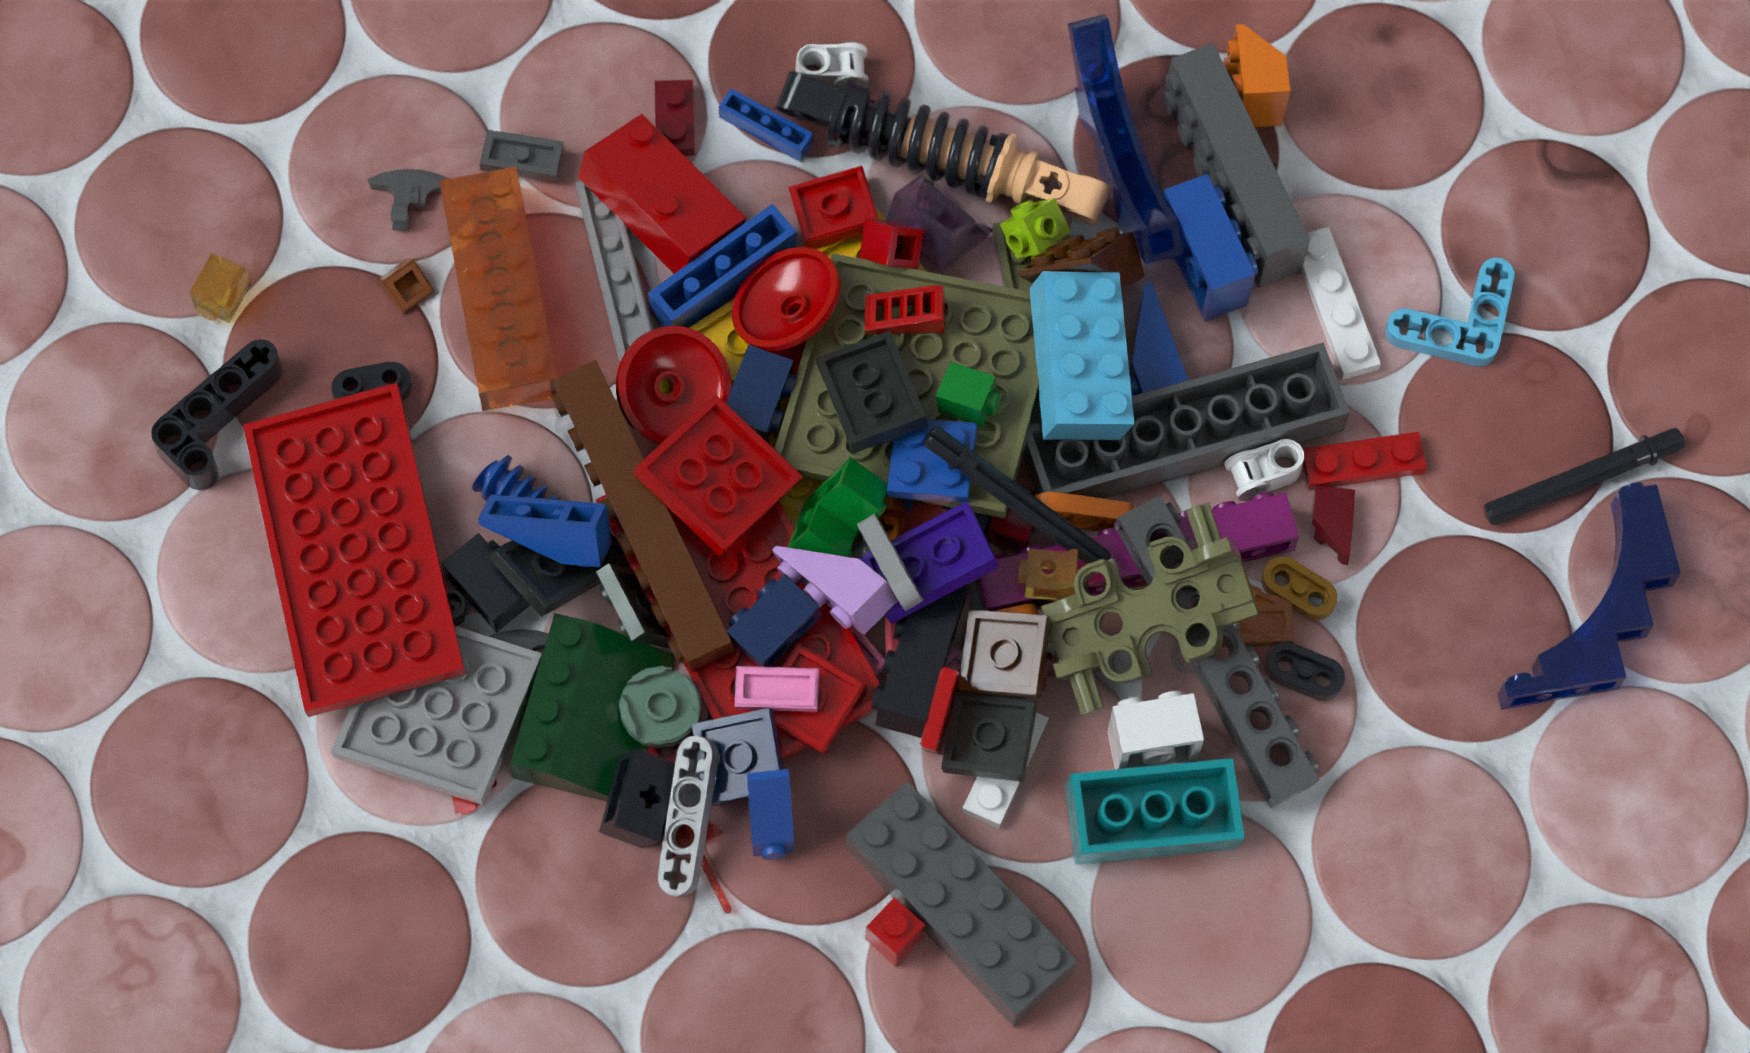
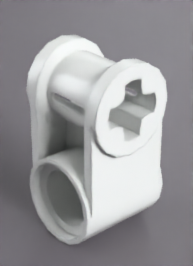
M854 42L805 45L797 53L795 72L808 75L819 82L841 90L850 76L857 77L859 81L869 84V78L864 70L867 48L863 44ZM808 65H816L820 68V70L810 71L805 67Z
M1282 439L1256 449L1236 453L1225 460L1224 465L1226 470L1231 471L1238 487L1236 492L1240 501H1247L1258 494L1270 492L1295 483L1301 474L1304 452L1300 444L1294 440ZM1286 457L1291 459L1295 465L1290 468H1283L1277 465L1275 460Z

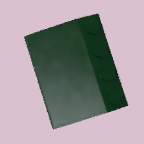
M554 613L510 762L513 779L607 802L619 755L633 749L647 753V746L631 737L622 724L619 703L623 690L632 676L646 668L659 666L671 668L674 655L651 645L629 640L624 634L594 622Z

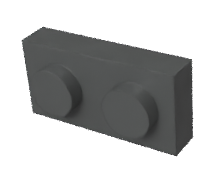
M487 130L480 160V169L485 172L557 183L564 152L563 141Z

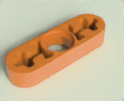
M1045 492L1035 495L1037 499L1078 529L1099 532L1108 528H1115L1114 523L1117 518L1134 509V505L1129 502L1061 492Z

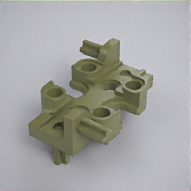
M1209 502L1195 505L1186 510L1198 548L1194 549L1187 541L1173 536L1164 537L1149 543L1150 560L1155 570L1153 581L1149 586L1141 590L1128 588L1121 579V572L1115 559H1101L1083 566L1077 572L1074 579L1075 594L1041 606L1043 614L1051 619L1049 633L1058 657V663L1053 664L1058 679L1070 680L1081 715L1093 713L1104 708L1093 672L1102 670L1107 678L1121 683H1133L1153 675L1150 661L1146 655V646L1149 639L1156 633L1169 632L1173 634L1180 643V650L1185 662L1190 663L1209 657L1220 649L1223 642L1222 628L1260 616L1237 543L1228 537L1221 539ZM1179 547L1184 554L1183 563L1176 569H1169L1165 563V556L1170 549ZM1096 574H1102L1106 579V589L1102 594L1093 596L1089 591V581ZM1186 586L1195 587L1200 594L1199 603L1192 609H1184L1178 602V594ZM1111 612L1119 614L1123 620L1121 631L1113 636L1105 634L1101 627L1103 617ZM1204 624L1210 633L1209 641L1202 647H1196L1191 642V632L1196 626ZM1127 651L1132 657V665L1127 672L1120 674L1114 667V659L1118 653Z

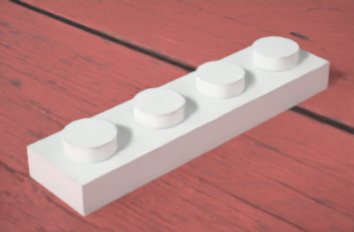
M1326 227L1308 232L1310 242L1301 273L1341 379L1345 380L1379 370L1380 360L1330 228Z

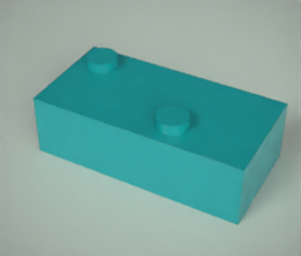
M1233 758L1072 773L1065 783L1075 865L1235 850L1245 839Z

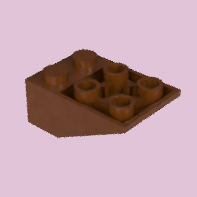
M1119 228L1100 231L1096 233V238L1084 240L1083 234L1063 238L1060 240L1061 244L1046 248V253L1031 257L1032 263L1019 270L1020 277L1031 283H1034L1043 271L1120 273L1121 287L1131 286L1145 277L1134 231L1120 234Z

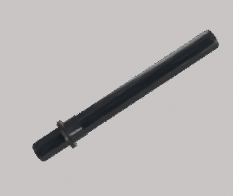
M935 427L928 433L924 440L925 447L949 464L948 469L951 471L956 469L1084 563L1089 564L1101 559L1109 560L1111 556L1109 550L969 449L971 444L968 442L962 444L940 427Z
M1671 428L1651 437L1643 435L1639 438V442L1486 503L1483 506L1485 517L1491 525H1497L1645 464L1654 466L1658 463V459L1682 450L1685 447L1684 437L1678 428Z

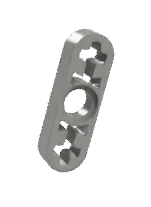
M875 513L857 523L903 609L907 611L923 602L911 576Z

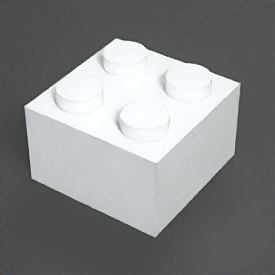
M1170 691L1159 695L1158 699L1142 701V698L1133 697L1120 701L1118 706H1113L1107 734L1115 769L1197 762L1204 738L1194 693L1183 695L1181 691Z

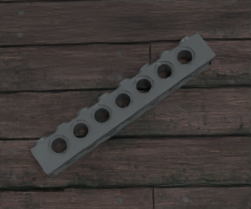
M1161 495L1119 516L1114 523L1116 531L1147 586L1153 581L1155 575L1154 565L1150 560L1148 550L1151 536L1162 535L1164 537L1173 536L1181 538L1190 543L1194 549L1197 548L1190 537L1185 539L1178 527L1181 524V520L1177 510L1171 502L1166 504ZM1179 547L1170 549L1165 556V563L1169 569L1180 567L1184 560V554ZM1193 586L1182 588L1178 594V602L1184 609H1190L1191 606L1199 603L1200 594ZM1236 623L1222 628L1223 643L1227 645L1229 650L1227 658L1220 659L1211 655L1195 662H1190L1269 807L1273 808L1314 786L1319 781L1317 773L1320 772V769L1311 752H1304L1297 740L1300 733L1294 720L1289 715L1284 716L1276 703L1280 701V697L1275 686L1269 679L1264 681L1257 668L1260 665L1259 658L1249 643L1244 645L1237 633L1240 630V625ZM1204 624L1198 625L1192 630L1191 642L1194 646L1202 647L1209 641L1210 633ZM1240 676L1244 678L1248 683V693L1237 694L1232 691L1229 685L1230 677ZM1258 711L1267 717L1268 728L1266 730H1257L1250 724L1249 715L1251 712ZM1270 748H1282L1288 755V764L1286 766L1275 765L1269 757Z

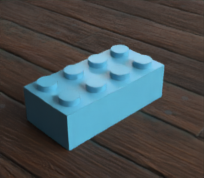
M1043 271L1029 288L1039 379L1038 388L1043 439L1120 440L1134 425L1120 273Z

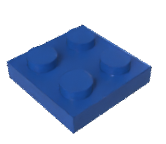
M927 419L928 427L893 439L887 485L888 497L954 503L969 502L971 480L956 469L952 471L948 469L949 464L925 447L924 440L933 428L940 427L962 444L965 442L971 444L969 449L975 452L976 423Z

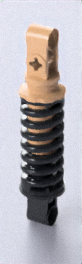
M789 71L775 108L791 117L808 120L827 127L826 144L828 146L840 147L848 144L850 150L857 154L863 153L868 148L871 159L880 161L887 155L889 164L896 168L901 167L907 161V168L910 173L918 175L926 168L929 180L937 182L945 176L947 185L954 189L960 187L965 182L968 194L982 198L989 204H993L1000 194L1012 197L1013 202L1017 204L1023 203L1025 199L1038 202L1055 198L1061 212L1085 223L1097 225L1111 187L1095 178L1078 175L1039 161V153L1030 151V153H1026L1025 151H1020V149H1017L1016 134L1011 133L1009 135L1004 132L999 133L998 136L992 134L991 139L988 140L986 139L989 132L987 126H979L976 135L968 133L967 130L970 124L967 119L961 118L955 128L948 125L950 114L942 111L939 113L937 121L929 118L931 108L926 104L921 105L918 113H915L912 118L908 117L912 104L911 100L904 97L900 100L896 112L888 110L892 94L887 90L881 93L876 106L874 105L875 100L870 99L873 90L872 86L859 81L854 76L848 78L841 90L799 72ZM1052 179L1057 180L1060 190L1053 189L1051 194H1046L1043 183L1050 184Z

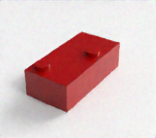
M642 113L584 151L578 178L623 221L636 237L673 274L745 224L746 217Z

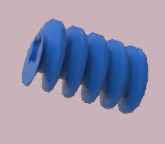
M510 455L505 456L500 461L495 460L486 466L472 485L474 492L482 491V498L486 502L490 495L544 499L548 490V486L545 484L536 490L532 489L536 481V477L533 474L522 481L520 478L524 467L521 464L510 471L508 469L512 461ZM556 494L549 499L560 500V496Z

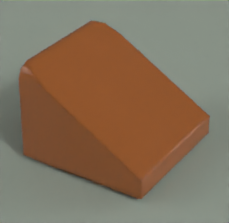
M414 259L404 260L376 280L402 313H405L435 292Z

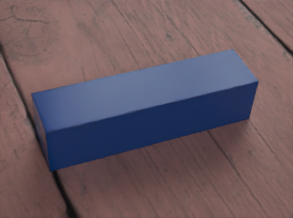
M732 88L718 106L719 118L800 163L813 145L812 132Z

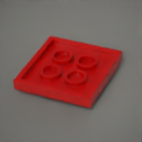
M716 394L640 462L632 473L720 557L798 485L803 477Z

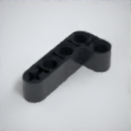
M258 339L248 343L154 423L151 436L159 456L192 489H208L218 479V466L212 451L205 443L281 378V361L277 349L271 342ZM231 384L241 385L240 389L234 393L223 392ZM199 410H211V413L203 419L194 418L195 413ZM170 435L181 436L178 442L167 445L163 443ZM203 461L207 463L206 467L201 471L194 472L189 470L192 464Z

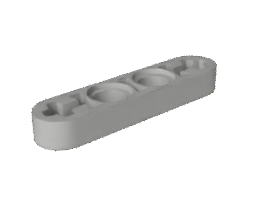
M690 736L684 739L677 751L658 870L660 888L666 894L672 896H687L693 893L700 879L719 759L716 744L712 740L701 736ZM699 744L700 750L706 752L705 760H698L696 768L697 773L704 774L703 780L695 777H685L686 771L695 772L696 760L690 758L691 750H697ZM695 784L701 791V799L696 806L689 808L682 800V793L686 786ZM689 825L695 833V839L691 846L683 849L677 844L675 835L681 826ZM673 853L685 856L691 855V860H682L681 862V860L672 859ZM681 862L680 871L682 874L687 875L686 883H679L677 887L676 882L670 880L672 872L676 873L679 871Z

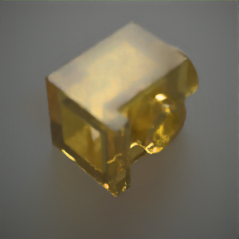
M1028 549L1027 560L1019 559L1018 584H1025L1024 598L1061 600L1075 593L1074 579L1077 572L1078 550L1070 549L1069 552ZM1041 569H1055V572L1045 574Z

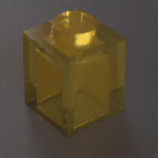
M211 253L189 293L194 308L199 315L211 321H216L219 318L230 323L250 288L251 281L245 267Z

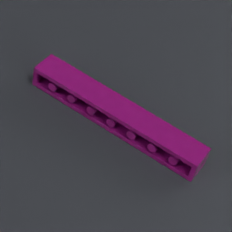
M1266 492L1254 496L1248 502L1236 504L1234 501H1226L1213 507L1212 512L1221 539L1228 537L1236 541L1243 562L1295 551L1299 534L1286 493L1274 496V493ZM1187 512L1178 513L1181 524L1178 525L1185 539L1190 537L1198 548ZM1115 528L1105 529L1099 532L1096 537H1091L1110 551L1111 556L1109 560L1115 559L1121 572V579L1128 588L1146 585ZM1153 535L1150 537V542L1164 538V536ZM1060 544L1048 548H1043L1041 545L1030 546L1021 550L1020 554L1004 557L1002 554H995L994 556L1000 567L975 580L983 611H997L1023 604H1035L1037 610L1042 609L1041 606L1075 594L1074 579L1077 572L1087 564ZM1096 574L1090 579L1088 586L1093 596L1102 594L1106 589L1107 583L1104 575Z

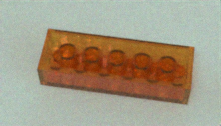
M511 167L439 180L482 411L552 399L551 396L558 393L552 381L557 378L517 168Z

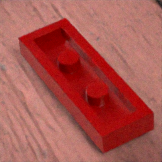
M1419 431L1302 448L1304 452L1303 468L1308 491L1315 490L1316 485L1337 487L1425 474L1427 469Z

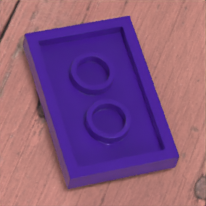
M968 501L891 540L918 589L923 602L905 611L898 601L885 616L892 624L1000 567ZM871 551L860 557L861 561L886 580Z

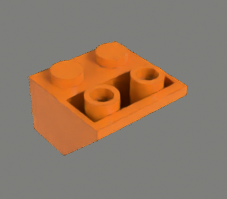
M1236 24L1233 39L1227 40V57L1223 58L1226 70L1254 126H1282L1291 92L1287 57L1246 25Z

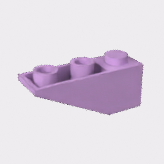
M780 546L772 549L781 563L777 567L782 576L786 574L795 584L799 581L804 585L803 591L819 607L824 603L832 609L830 613L834 619L846 629L852 625L865 635L898 602L887 581L860 559Z

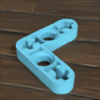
M1491 258L1482 264L1476 279L1467 323L1401 308L1395 310L1387 321L1385 327L1387 340L1398 348L1472 366L1482 367L1490 364L1496 356L1501 341L1514 281L1512 265L1502 258ZM1493 271L1499 272L1501 279L1496 293L1488 292L1492 281L1490 275ZM1482 304H1491L1497 309L1498 317L1494 320H1485L1478 314L1477 308ZM1401 322L1408 323L1409 330L1406 335L1399 333ZM1422 325L1427 326L1423 340H1419ZM1438 329H1444L1451 334L1453 342L1446 346H1440L1433 341L1431 333ZM1461 335H1465L1462 350L1457 349ZM1477 340L1484 341L1486 349L1483 353L1476 352L1475 344Z

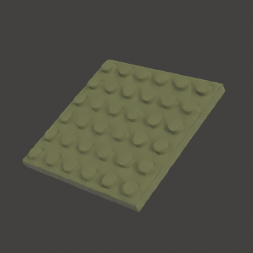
M832 253L830 259L837 267L841 279L840 296L828 321L816 334L806 340L796 374L797 379L789 398L775 450L805 478L825 481L851 457L888 483L893 439L860 452L852 453L815 358L879 335L865 334V295L922 286L943 285L945 293V333L892 334L929 420L964 422L938 412L936 394L950 362L996 376L997 389L1001 393L1000 405L994 416H988L984 428L977 426L975 453L1015 482L1039 394L1030 292L911 268L885 266L865 259ZM924 305L923 314L931 313V305ZM877 306L876 321L884 320V306ZM900 306L892 307V319L900 318ZM908 306V317L915 316V306ZM971 480L969 504L973 511L1005 519L1008 507ZM917 500L951 508L962 504L959 502Z

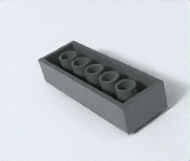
M1214 43L1171 58L1169 71L1165 76V92L1162 93L1164 106L1169 114L1174 113L1179 123L1177 126L1179 137L1184 146H1190L1195 156L1193 157V163L1198 176L1208 174L1213 186L1218 185L1222 190L1226 203L1224 209L1228 218L1236 220L1241 232L1240 243L1245 253L1251 252L1255 259L1258 272L1255 274L1254 280L1258 288L1300 273L1310 238Z
M908 781L846 834V848L892 898L895 897L925 924L924 932L1013 1027L1074 973L1077 964L1076 958Z

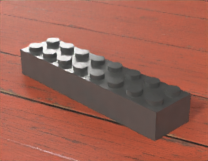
M1323 342L1132 396L1134 425L1120 440L1043 439L1042 422L1031 424L1023 450V457L1036 495L1045 492H1061L1105 499L1224 465L1225 460L1236 453L1256 449L1282 439L1294 440L1299 444L1344 431L1350 412Z

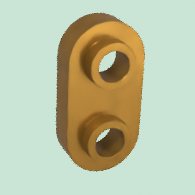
M1285 556L1275 557L1265 565L1261 583L1268 595L1309 620H1323L1332 614L1337 603V592L1328 580L1294 559ZM1283 576L1288 580V584L1279 585L1275 582L1274 578ZM1317 597L1322 601V605L1318 607L1312 606L1308 599Z

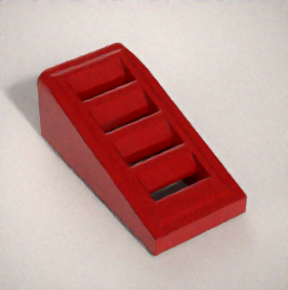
M943 285L922 286L865 295V334H882L891 331V334L945 333V293ZM924 305H931V313L923 314ZM877 306H884V320L876 321ZM893 306H900V318L892 319ZM908 306H915V316L908 317Z

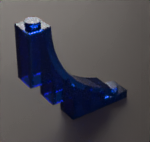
M1631 483L1623 486L1617 492L1611 503L1615 527L1614 564L1603 599L1590 617L1574 633L1556 646L1538 655L1532 666L1534 677H1531L1530 673H1520L1507 678V681L1503 683L1498 693L1501 710L1619 690L1626 678V673L1618 642L1646 638L1654 625L1645 591L1673 587L1681 574L1657 484L1644 486L1643 483Z

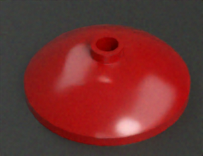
M809 247L790 248L768 257L746 276L735 295L732 306V322L736 332L746 344L765 351L784 350L806 341L824 326L837 305L841 290V279L837 267L826 254Z
M683 326L660 327L641 335L626 350L620 361L616 376L617 400L626 421L642 437L657 444L664 442L715 394L726 403L731 392L729 368L719 348L704 334ZM663 379L669 384V390L666 394H663L659 387Z

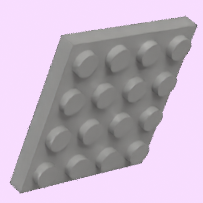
M455 626L466 674L350 706L331 753L335 758L484 806L531 694L542 653Z

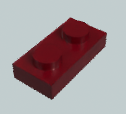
M693 80L654 81L655 127L684 156H695Z

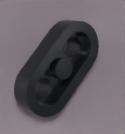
M393 361L346 369L335 376L331 387L332 394L335 400L386 386L389 384L385 383L384 379L387 376L393 375L397 377L394 383L398 384L402 400H404L410 394L412 388L410 374L405 366ZM349 383L358 384L354 391L344 389Z
M1282 642L1276 644L1270 649L1265 661L1266 673L1273 682L1317 700L1327 701L1335 698L1340 693L1345 682L1344 670L1337 661L1294 643ZM1286 661L1290 663L1292 670L1282 671L1278 663ZM1320 676L1326 677L1330 685L1326 687L1317 684L1316 678Z

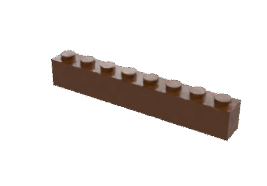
M597 360L552 380L558 393L551 396L561 418L569 414L574 428L567 430L577 452L585 449L591 462L585 464L584 467L594 487L602 484L608 496L602 499L601 503L607 505L610 521L619 519L624 530L623 533L617 535L627 557L635 554L641 568L634 570L644 593L652 589L658 603L651 606L661 628L669 625L675 639L668 641V644L677 663L686 661L692 672L735 651L667 506L632 474L635 467L644 458Z

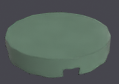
M664 666L646 668L632 676L623 690L619 703L621 721L629 735L643 745L655 748L675 746L691 735L693 732L692 724L699 721L701 713L699 691L688 676L673 671L672 668Z

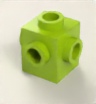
M1055 198L1034 203L1032 200L1023 202L1012 208V216L1000 223L1006 237V242L1016 259L1046 253V248L1053 246L1072 233Z

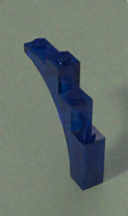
M1105 14L1068 23L1078 84L1075 92L1080 122L1094 140L1099 174L1113 192L1118 227L1123 233L1134 231L1139 254L1145 264L1182 255L1183 250L1178 219L1167 204L1156 182L1131 115L1116 58L1109 19Z

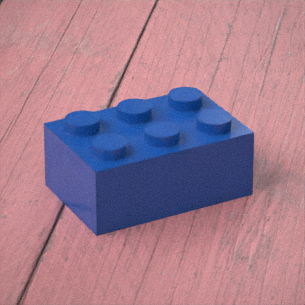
M1208 174L1164 189L1158 219L1160 229L1204 322L1247 306L1251 290H1253L1255 274L1258 272L1253 255L1249 251L1245 253L1240 243L1241 232L1234 218L1229 219L1224 209L1226 203L1222 190L1218 185L1213 186Z

